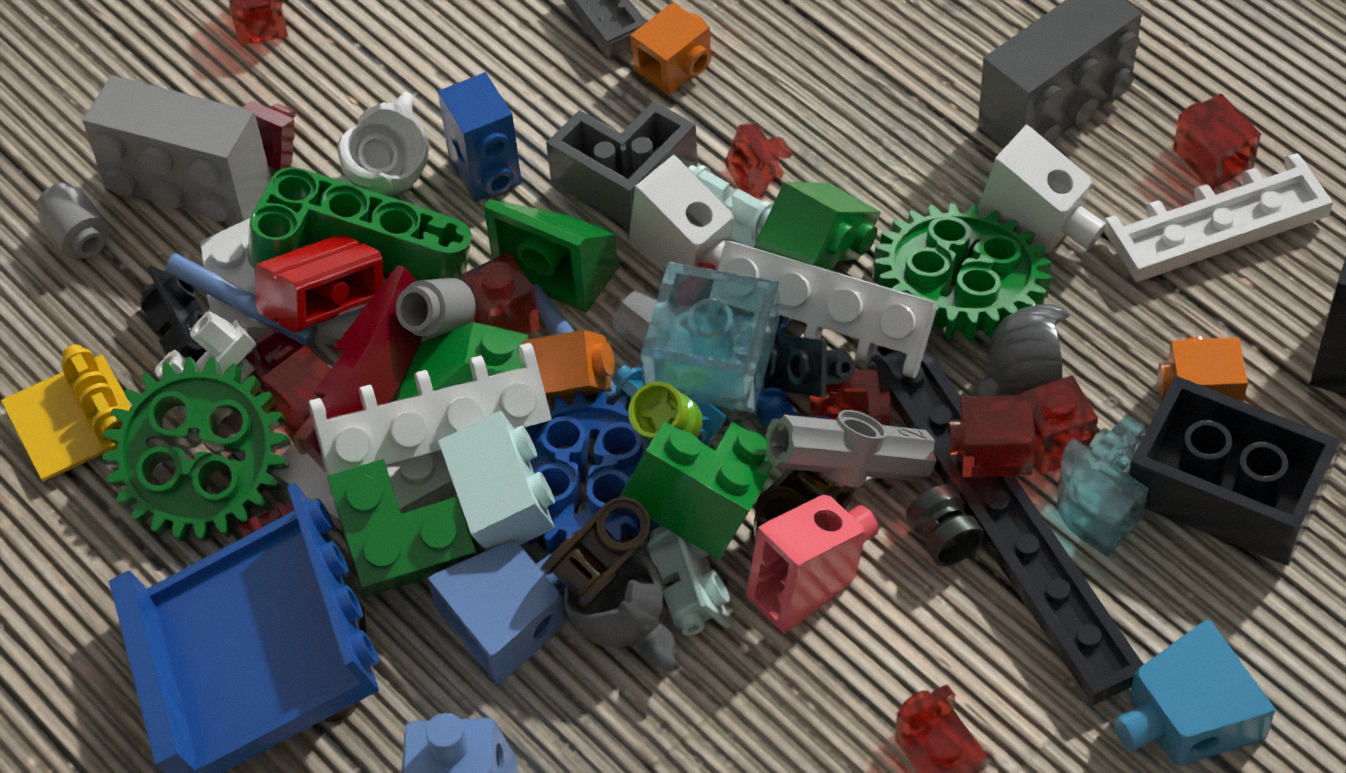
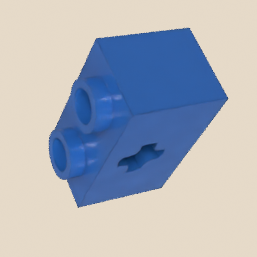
M484 72L437 91L449 161L473 201L476 202L491 195L503 193L509 188L522 183L513 114L488 74Z

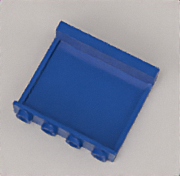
M295 482L287 486L295 511L149 588H146L130 570L109 580L154 762L163 773H223L380 691L372 666L379 663L377 653L366 633L362 630L360 631L357 620L363 617L362 608L354 592L348 585H344L342 575L348 573L347 563L337 545L329 540L327 532L334 529L332 519L319 498L310 501Z

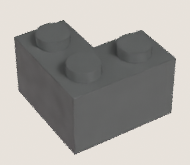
M655 101L622 133L579 110L546 142L551 184L630 229L635 186L673 154L687 168L691 165L698 166L696 124Z

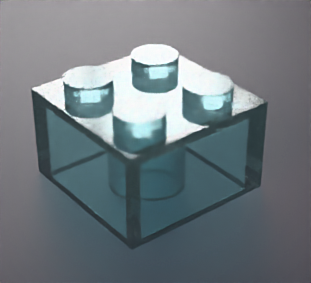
M668 262L640 355L643 386L650 382L661 381L672 385L695 402L755 413L780 320L779 281Z

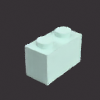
M498 411L438 440L471 535L485 551L508 541L518 542L521 545L555 529L547 508L554 504L555 500L542 473H534L530 460L537 457V452L528 432L523 426L514 428L504 414Z

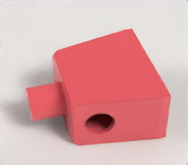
M821 495L759 526L746 597L783 634H786L853 582L856 578L863 544L878 534L879 527L875 516L863 505H858L847 512L831 496Z

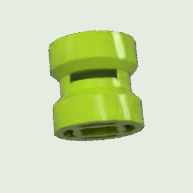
M661 381L650 382L639 388L631 398L628 407L629 420L632 427L649 440H653L664 421L670 424L674 420L671 425L679 430L688 431L696 437L699 436L703 425L702 413L698 405L672 385Z

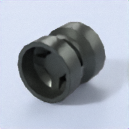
M940 485L927 490L918 496L906 511L907 521L917 535L925 536L927 539L926 550L937 566L942 567L951 566L965 560L981 546L985 539V532L973 516L964 513L965 502L952 485Z

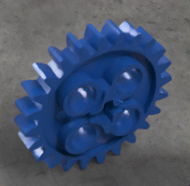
M605 391L598 393L594 403H587L584 394L580 392L576 393L574 404L568 406L557 395L554 396V410L550 412L552 420L524 427L537 452V457L530 460L534 473H542L552 493H563L555 496V503L547 507L555 529L528 541V544L531 545L544 536L546 552L552 554L575 531H579L606 504L602 501L620 497L652 441L639 434L632 427L629 420L628 397L625 395L620 397L614 405L607 404ZM598 434L593 449L595 465H591L588 473L585 511L582 514H577L582 500L580 483L585 481L588 471L590 438L592 435ZM561 446H572L567 449H558ZM616 452H628L624 455H614ZM613 515L605 523L606 532L610 538L617 542H622V539L627 536L633 540L638 535L637 524L628 515ZM650 519L651 529L661 527V525Z

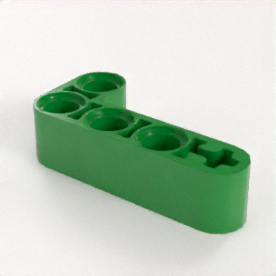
M291 167L276 172L270 179L251 214L248 260L253 269L260 262L343 233L358 240L360 245L366 244L379 250L381 257H383L384 271L392 273L397 266H404L416 281L456 278L463 281L466 276L472 234L464 222L306 169Z

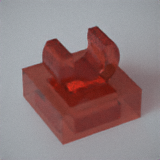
M758 123L742 124L737 129L724 164L740 190L755 198H763L770 181L783 177L784 172L778 164L779 160L791 158L792 152L783 138L773 137L767 139Z

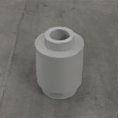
M58 183L47 188L39 197L37 202L39 221L66 257L70 259H83L92 257L102 250L110 235L109 224L81 189L73 187L68 183Z
M456 278L415 281L400 293L396 302V315L400 324L417 336L441 335L472 322L476 308L475 298L469 286Z

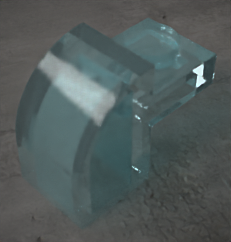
M1127 414L1112 430L1103 428L1094 437L1088 448L1072 438L1064 450L1059 473L1056 500L1063 522L1077 537L1106 557L1142 521L1148 493L1147 487L1126 474L1145 431L1144 425Z

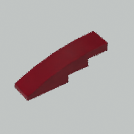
M397 266L334 346V349L341 357L314 391L318 398H321L325 406L327 419L363 410L359 387L371 385L378 406L390 403L399 388L423 336H417L405 329L400 324L396 315V302L400 293L408 285L416 281L404 266ZM310 414L293 438L326 472Z

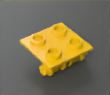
M78 344L71 345L63 351V359L61 361L63 372L1 400L42 482L117 448V444L104 436V431L121 429L122 423L111 413L113 408L129 411L131 407L104 355L101 354L94 357L89 349L83 348Z

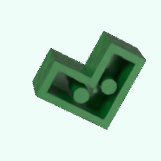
M784 182L753 248L832 271L837 261L859 260L860 256L869 251L877 236L878 229L875 225L881 211L830 183Z
M664 421L646 449L620 497L632 498L641 503L648 512L649 519L720 560L774 467L766 457L767 441L760 434L746 430L732 422L716 450H713L701 443L690 432L679 430Z
M384 459L327 476L329 490L363 598L428 578L439 571L475 556L476 551L458 496L401 514Z

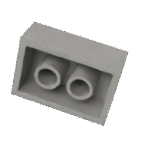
M111 75L82 120L105 188L121 196L132 195L157 202L166 208H180L203 214L214 221H229L238 224L251 217L254 208L271 179L254 111Z

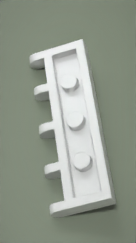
M1296 153L1285 157L1284 162L1287 170L1285 172L1263 179L1258 170L1252 168L1242 173L1244 186L1215 195L1210 186L1205 184L1196 187L1194 190L1197 202L1167 211L1163 204L1157 200L1148 203L1146 206L1149 218L1123 226L1118 217L1113 215L1103 219L1107 223L1104 231L1134 280L1139 282L1330 216L1333 202L1302 157Z
M725 241L708 300L706 314L719 318L723 312L726 299L756 308L752 329L761 332L766 331L771 315L775 313L808 323L804 337L820 339L823 328L860 339L855 360L865 364L869 363L875 344L907 354L903 375L915 378L920 369L938 302L740 243Z
M526 343L518 346L522 368L488 376L483 357L481 355L469 359L473 381L433 391L427 370L414 373L419 395L379 406L377 405L371 385L359 387L363 410L334 418H326V410L321 398L308 401L327 476L384 459L385 464L388 465L439 451L441 448L438 440L498 411L504 414L514 428L520 426L528 427L552 420L532 344Z

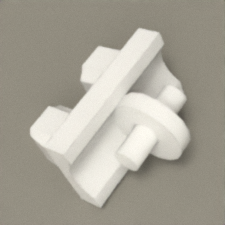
M207 311L190 332L192 339L207 350L196 362L199 371L203 372L208 359L211 357L215 358L220 364L221 375L233 363L242 371L240 384L247 379L256 369L253 364L244 358L256 345V342L248 334L250 332L249 329L237 319L230 324L225 319ZM176 350L168 353L155 368L158 379L160 381L164 379L162 367L165 362L177 374L183 373L186 358ZM175 406L176 409L187 416L186 407Z

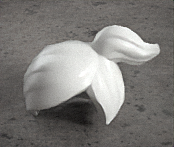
M403 92L394 103H380L365 110L359 116L358 125L348 129L340 136L337 152L342 172L359 187L382 195H397L412 188L424 171L429 156V139L423 126L412 115L413 96L410 93Z

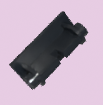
M149 266L147 270L154 283L142 289L140 306L154 333L163 336L159 342L165 354L167 355L176 350L184 358L191 357L196 363L207 351L193 340L190 335L193 326L204 315L196 299L198 291L195 287L154 266Z
M767 332L761 333V349L758 354L757 364L761 380L765 382V389L775 387L784 392L826 397V385L845 383L855 372V363L850 354L844 350H827V340Z

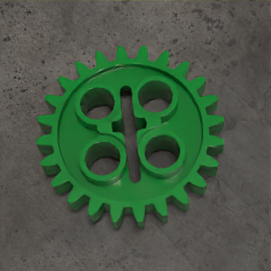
M950 203L948 213H941L934 205H929L926 217L911 210L909 211L908 222L895 219L893 220L892 231H882L880 244H876L872 281L887 288L938 302L931 331L936 326L943 328L944 337L948 340L953 337L956 330L963 331L967 340L973 342L976 331L982 330L986 336L992 339L994 330L1005 317L1021 308L1044 305L1051 281V275H1049L1051 260L1044 259V245H1032L1034 237L1032 231L1017 234L1018 222L1011 220L1004 224L999 223L998 211H993L987 217L979 216V209L976 205H972L968 213H960L955 203ZM974 247L972 258H967L968 254ZM951 284H956L954 290L949 295Z
M186 357L183 373L177 374L165 362L162 367L163 380L156 382L151 376L144 373L141 376L146 388L145 392L140 395L130 389L124 391L127 399L132 403L129 411L112 409L111 413L122 425L121 429L104 431V436L117 444V449L102 454V459L110 465L119 466V469L108 475L106 480L113 487L127 486L117 496V502L123 507L137 503L131 517L142 524L153 516L151 530L160 536L172 523L173 537L180 542L185 541L191 527L194 528L197 538L202 542H208L211 526L215 525L223 535L229 537L231 536V519L237 517L243 523L248 522L251 516L247 509L252 504L261 509L268 510L270 506L261 493L265 488L281 491L283 487L271 474L273 470L287 469L290 465L285 458L276 454V450L291 445V440L285 434L273 432L287 422L286 418L281 412L267 413L275 404L276 399L270 392L256 396L261 383L254 375L248 377L240 384L242 371L233 363L221 375L220 364L215 358L211 357L208 359L203 372L199 371L197 364L191 357ZM175 406L186 407L187 416L180 427L173 430L163 428V418L169 409ZM229 415H241L243 417V424L240 431L233 437L220 438L218 436L220 422ZM152 438H157L193 448L198 446L201 439L214 451H242L246 453V457L242 461H237L201 451L195 454L193 460L180 448L164 446L152 448L148 446V442ZM163 461H174L175 473L173 478L166 484L153 485L152 472L154 468ZM219 469L230 470L232 480L229 487L219 494L208 493L207 481L213 472Z

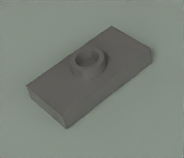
M563 0L607 58L630 48V35L647 22L630 0Z

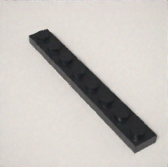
M875 344L871 359L866 364L906 426L912 429L926 430L935 440L934 455L936 464L934 468L946 485H952L965 502L964 513L973 516L985 532L983 542L1092 706L1131 688L1134 674L1144 665L930 351L927 347L925 348L918 374L915 378L903 375L906 353Z

